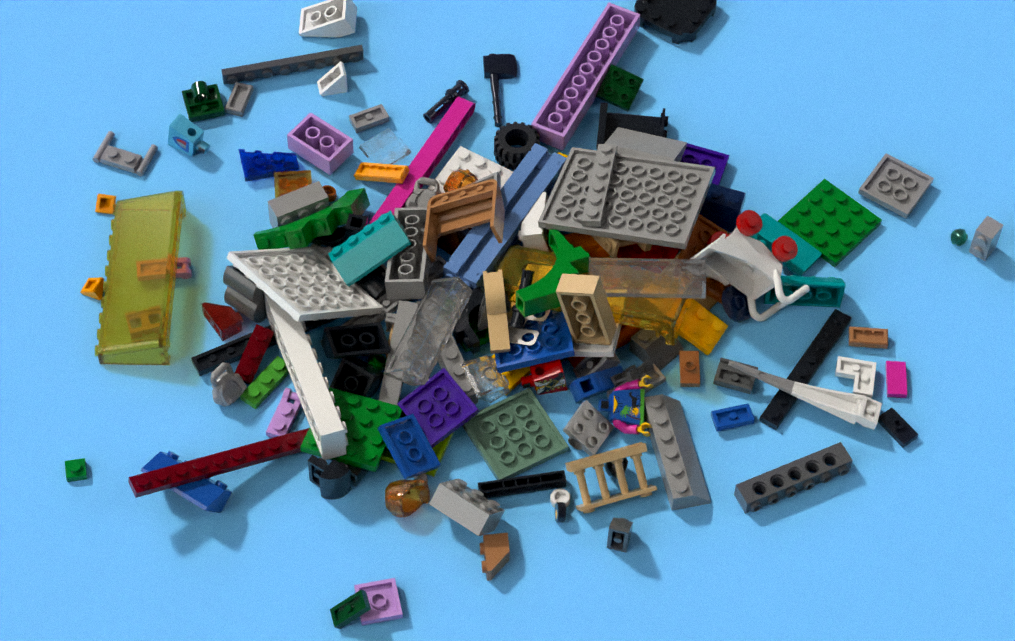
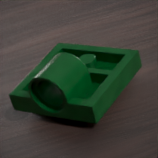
M611 64L596 97L628 112L644 79Z
M197 81L191 85V89L182 91L188 119L191 122L225 115L217 84L207 86L206 82Z

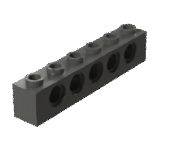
M839 442L736 484L734 496L745 514L751 511L756 512L765 505H773L782 498L792 497L799 491L809 490L816 484L826 483L833 477L847 474L851 469L853 460L843 444Z

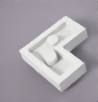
M838 356L835 376L854 379L853 394L865 395L872 399L877 363Z

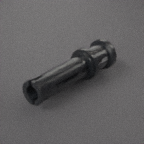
M462 80L456 81V85L451 89H447L445 96L423 114L424 119L431 123L458 96L461 97L463 94H467L469 92L467 84Z
M522 269L519 290L532 285L534 271ZM515 304L511 309L513 313L511 323H508V326L525 330L524 323L526 317L521 314Z

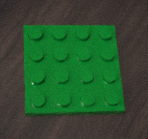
M824 178L782 216L778 222L822 253L821 258L833 267H836L881 224L882 219Z
M329 388L328 391H332L334 394V406H338L340 409V420L346 424L347 433L345 434L349 444L346 446L345 455L331 458L330 460L334 459L338 462L376 472L387 449L378 431V427L401 418L403 415L402 409L394 404ZM309 428L300 446L301 452L322 457L311 428Z

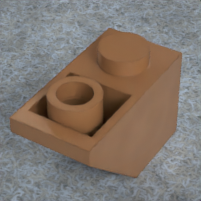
M508 533L483 535V542L479 543L480 555H484L485 561H481L482 573H486L487 581L492 580L509 561Z

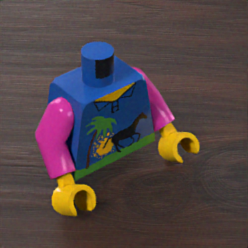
M648 375L643 376L641 380L629 381L616 387L609 395V400H599L598 411L608 412V421L613 423L614 427L624 434L639 435L642 433L645 437L651 435L649 432H644L646 428H652L649 423L644 422L645 389H642V387L644 386L648 389L653 387V384L646 385V380L652 379Z

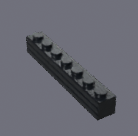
M564 470L479 482L478 490L484 494L483 497L488 499L566 487V476Z

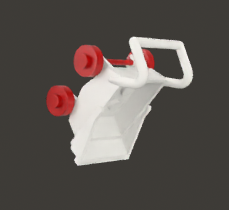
M746 210L737 217V227L730 235L722 231L715 232L709 237L708 246L686 261L682 268L718 280L725 286L730 283L747 296L751 317L761 322L767 320L788 304L798 300L809 292L810 287L804 285L788 297L784 295L781 281L782 263L790 261L797 255V244L791 237L781 236L773 242L772 252H770L761 241L748 237L757 234L761 230L762 219L755 211ZM775 287L776 297L780 302L759 314L756 310L755 300Z

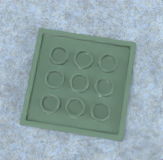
M530 388L480 410L477 415L462 425L497 480L513 478L569 451V446Z

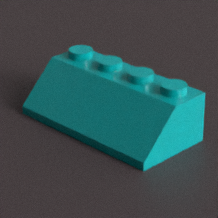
M390 210L382 214L373 223L366 225L357 234L350 236L340 246L334 247L328 254L342 279L350 287L411 245V242L402 224Z
M781 275L783 293L787 297L804 285L810 287L809 292L788 305L840 308L845 290V282L842 278ZM775 287L764 294V304L774 305L780 302L776 297Z

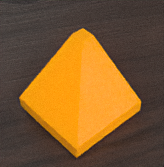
M98 194L95 212L114 215L117 196Z
M103 277L88 278L80 293L101 300L104 285Z

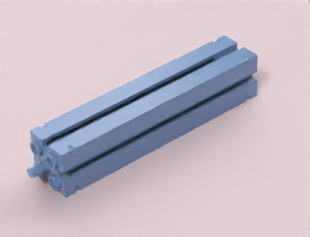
M536 143L532 146L531 151L526 154L501 188L505 209L502 243H498L490 228V222L474 226L452 254L449 262H446L444 265L443 276L445 278L443 280V289L449 293L448 296L454 300L458 294H461L462 297L465 293L476 287H480L482 292H485L483 271H487V273L498 272L509 260L522 242L519 241L518 230H521L523 219L542 192H546L549 198L567 159L566 157L555 152L552 155L548 153L547 148Z

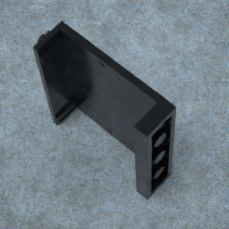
M601 103L596 150L598 149V144H605L618 127L667 138V130H664V127L668 125V116H665V108L662 110L661 117L609 113L607 112L608 103Z

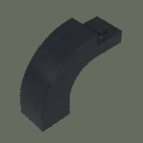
M349 213L345 226L337 227L332 235L315 237L310 243L326 247L331 246L332 248L340 246L350 236L363 230L368 223V217Z
M480 287L465 293L455 304L452 314L454 339L456 343L463 341L465 348L470 349L472 354L480 352V340L469 325L478 315L484 296Z

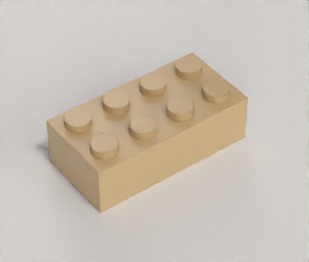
M562 274L556 294L574 343L611 345L617 326L600 276Z

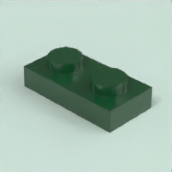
M359 590L330 609L335 628L341 629L371 610L366 591Z

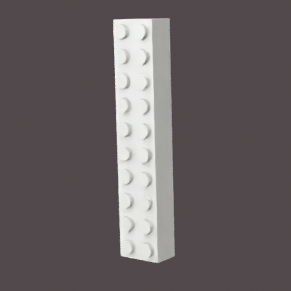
M264 292L269 324L272 331H274L275 339L320 454L324 460L345 455L346 446L349 445L345 434L347 433V427L345 422L340 420L341 412L339 407L334 406V394L332 391H328L329 383L327 377L322 376L323 368L321 363L316 361L318 357L315 348L311 349L310 345H312L310 335L305 334L304 321H295L288 312L281 309L280 305L270 299Z

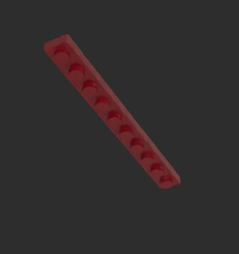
M309 428L131 476L128 479V483L135 498L296 454L301 452L300 446Z

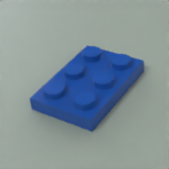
M414 414L378 427V431L404 480L437 469L441 465Z

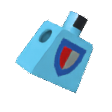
M179 114L169 125V146L189 156H193L197 151L206 154L210 148V145L203 141L204 131L182 114Z

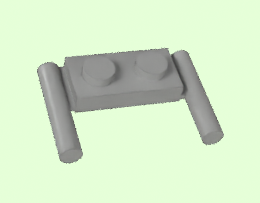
M108 131L92 160L96 163L101 162L102 164L143 176L158 147L152 144L143 159L139 154L109 146L115 134L112 131Z

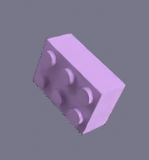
M311 112L287 134L288 149L329 175L354 153L352 138Z

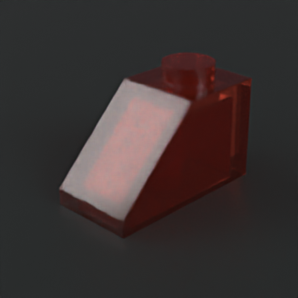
M207 302L201 304L204 317L222 341L243 331L242 316L239 312H235L232 307Z

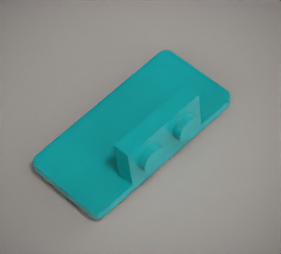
M766 213L760 216L762 219L761 230L753 236H748L761 241L770 252H772V244L777 238L781 236L791 237L797 244L798 252L793 259L783 262L782 265L796 276H802L822 254Z

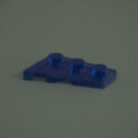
M238 149L245 182L300 172L296 153L273 152L268 154L262 153L259 150L245 152V149Z

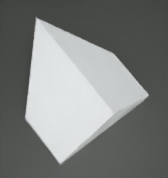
M340 61L317 81L321 96L347 92V76L343 62Z

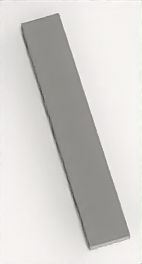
M399 300L390 342L391 352L387 356L379 401L398 406L397 403L400 400L407 366L402 356L407 355L411 346L419 307L418 303Z

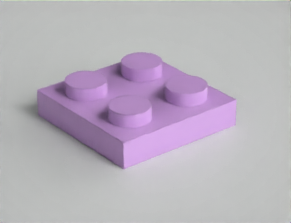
M395 578L354 585L355 593L359 590L366 591L371 610L360 616L362 625L403 618Z

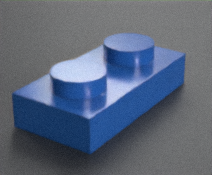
M749 403L711 411V418L716 431L754 424L755 421Z

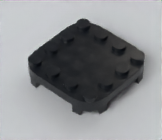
M637 0L634 5V12L641 14L640 27L647 25L672 37V43L679 44V42L689 40L693 42L696 39V34L710 16H714L717 1Z

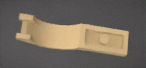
M502 269L498 270V272L490 273L483 271L491 354L510 352Z

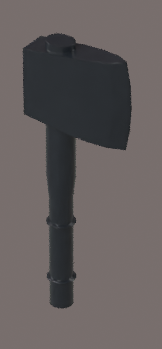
M489 54L483 56L484 78H490L494 110L493 119L495 127H501L499 79L517 77V62L515 55Z

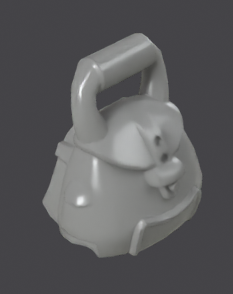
M420 177L415 182L413 193L405 202V208L427 207L430 198L439 194L440 185L436 179ZM419 185L434 186L435 189L433 191L420 189Z
M222 362L211 373L212 395L216 404L225 407L231 405L247 388L242 377L232 371L229 363Z

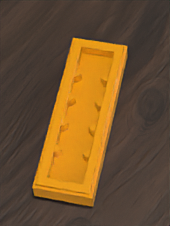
M361 162L354 177L356 180L403 184L410 169L406 165Z

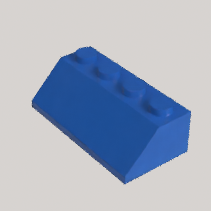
M160 451L142 467L141 472L146 473L179 464L182 461L178 459L179 455L172 451H168V453ZM211 477L170 488V490L203 510L217 513L222 512L232 494V491L227 489V484L220 480L215 482L210 479Z

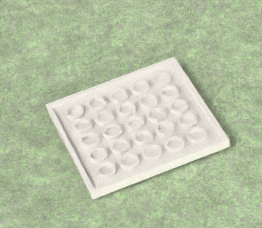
M313 246L296 249L279 248L230 251L227 255V259L235 268L243 272L246 278L252 280L259 289L263 290L270 299L279 304L280 308L288 312L297 322L381 314L384 308L356 283L348 287L333 263Z

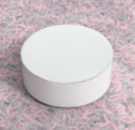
M562 488L552 491L550 495L551 505L555 508L556 502H564L566 507H568L570 504L569 492Z

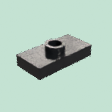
M893 408L879 416L878 423L902 448L917 439L918 433Z

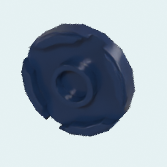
M732 285L725 288L722 292L721 300L728 317L735 322H743L749 319L751 315L749 313L747 296Z

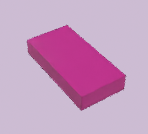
M886 361L887 397L907 398L906 362Z

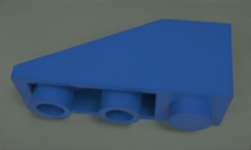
M619 365L591 373L574 380L569 385L575 402L579 403L616 387L610 377L617 373H622V366Z

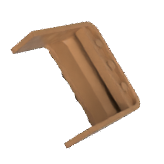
M490 179L430 198L427 205L423 248L431 262H435L439 237L490 222V228L498 243H502L505 209L498 182L495 179Z

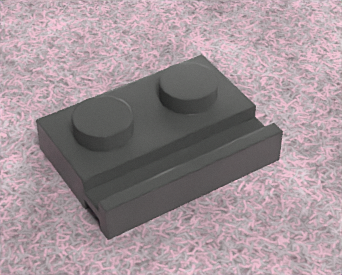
M720 358L713 384L751 394L755 377L728 365L729 359ZM740 363V364H743V365H746V366H748V367H751V368H754V369H757V370H758V367L751 366V365H747V364H744V363Z

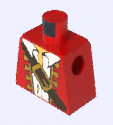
M560 359L530 366L532 375L520 377L523 389L535 386L537 395L568 390Z

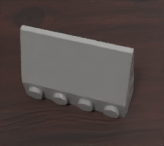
M619 127L605 142V144H617L618 154L676 162L681 161L687 147V142Z

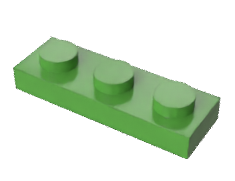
M277 356L244 390L240 399L256 409L288 376L289 372L284 360Z

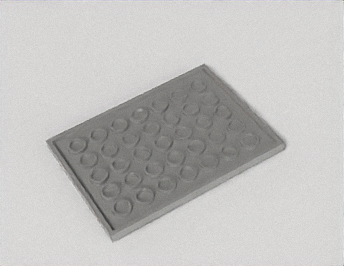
M571 148L539 218V228L686 249L715 175V167L617 153L601 227L582 226L581 220L597 150Z

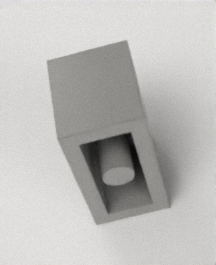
M987 216L976 229L969 252L985 261L997 246L1003 224Z

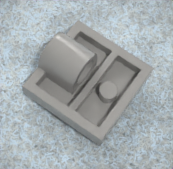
M586 400L582 402L563 431L569 436L568 442L572 447L584 450L589 456L596 454L614 426Z

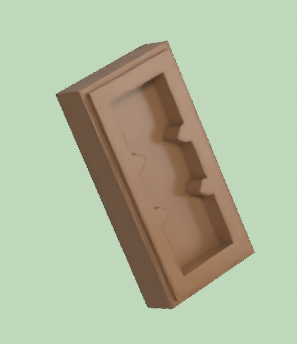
M849 326V346L887 349L888 329Z
M679 350L680 387H700L699 351Z

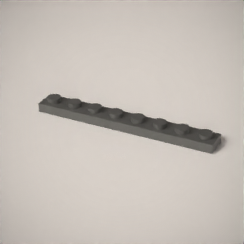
M362 45L221 69L223 84H235L245 80L252 81L262 77L270 78L279 74L287 75L296 71L304 72L313 68L321 69L325 66H336L340 61L343 63H355L363 60Z

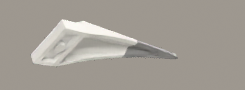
M732 360L728 363V365L849 423L855 424L857 422L863 427L873 430L877 426L882 403L865 395L835 391L795 382Z

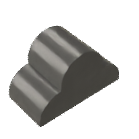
M233 265L227 266L223 275V283L227 285L224 294L225 303L255 323L264 321L267 318L264 291L259 289L252 280L246 278L239 269Z

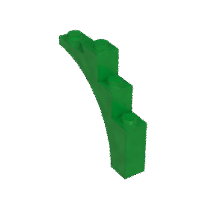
M365 188L349 190L340 199L310 216L279 227L255 232L253 236L258 250L307 247L315 237L332 235L339 225L347 223L349 213L362 215L370 206Z
M556 229L549 230V246L556 256L554 266L539 281L516 291V308L524 317L561 307L556 289L562 274L579 275L589 272V263H591L589 253L581 246L574 248L565 239V236Z

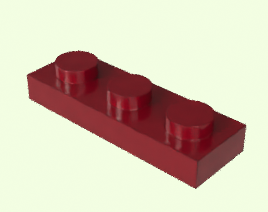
M256 324L235 371V373L242 377L243 382L249 385L254 379L274 334V331Z

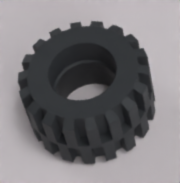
M509 122L506 123V126L502 125L500 130L496 131V136H494V156L496 161H499V165L515 171L526 154L531 151L532 146L535 143L540 145V137L537 134V130L535 128L532 129V126L529 124L525 125L524 122H521V124L517 122L510 124ZM512 145H521V146H523V147L515 148V147H511V146H512Z

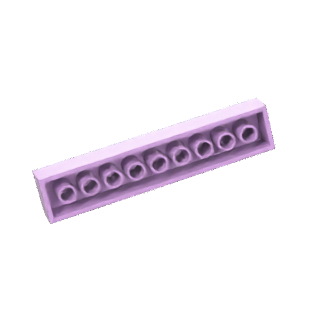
M608 2L531 123L532 129L535 128L537 134H539L540 142L562 151L564 150L594 102L611 64L617 65L637 33L641 14Z

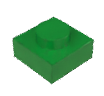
M85 458L65 461L67 482L87 479Z

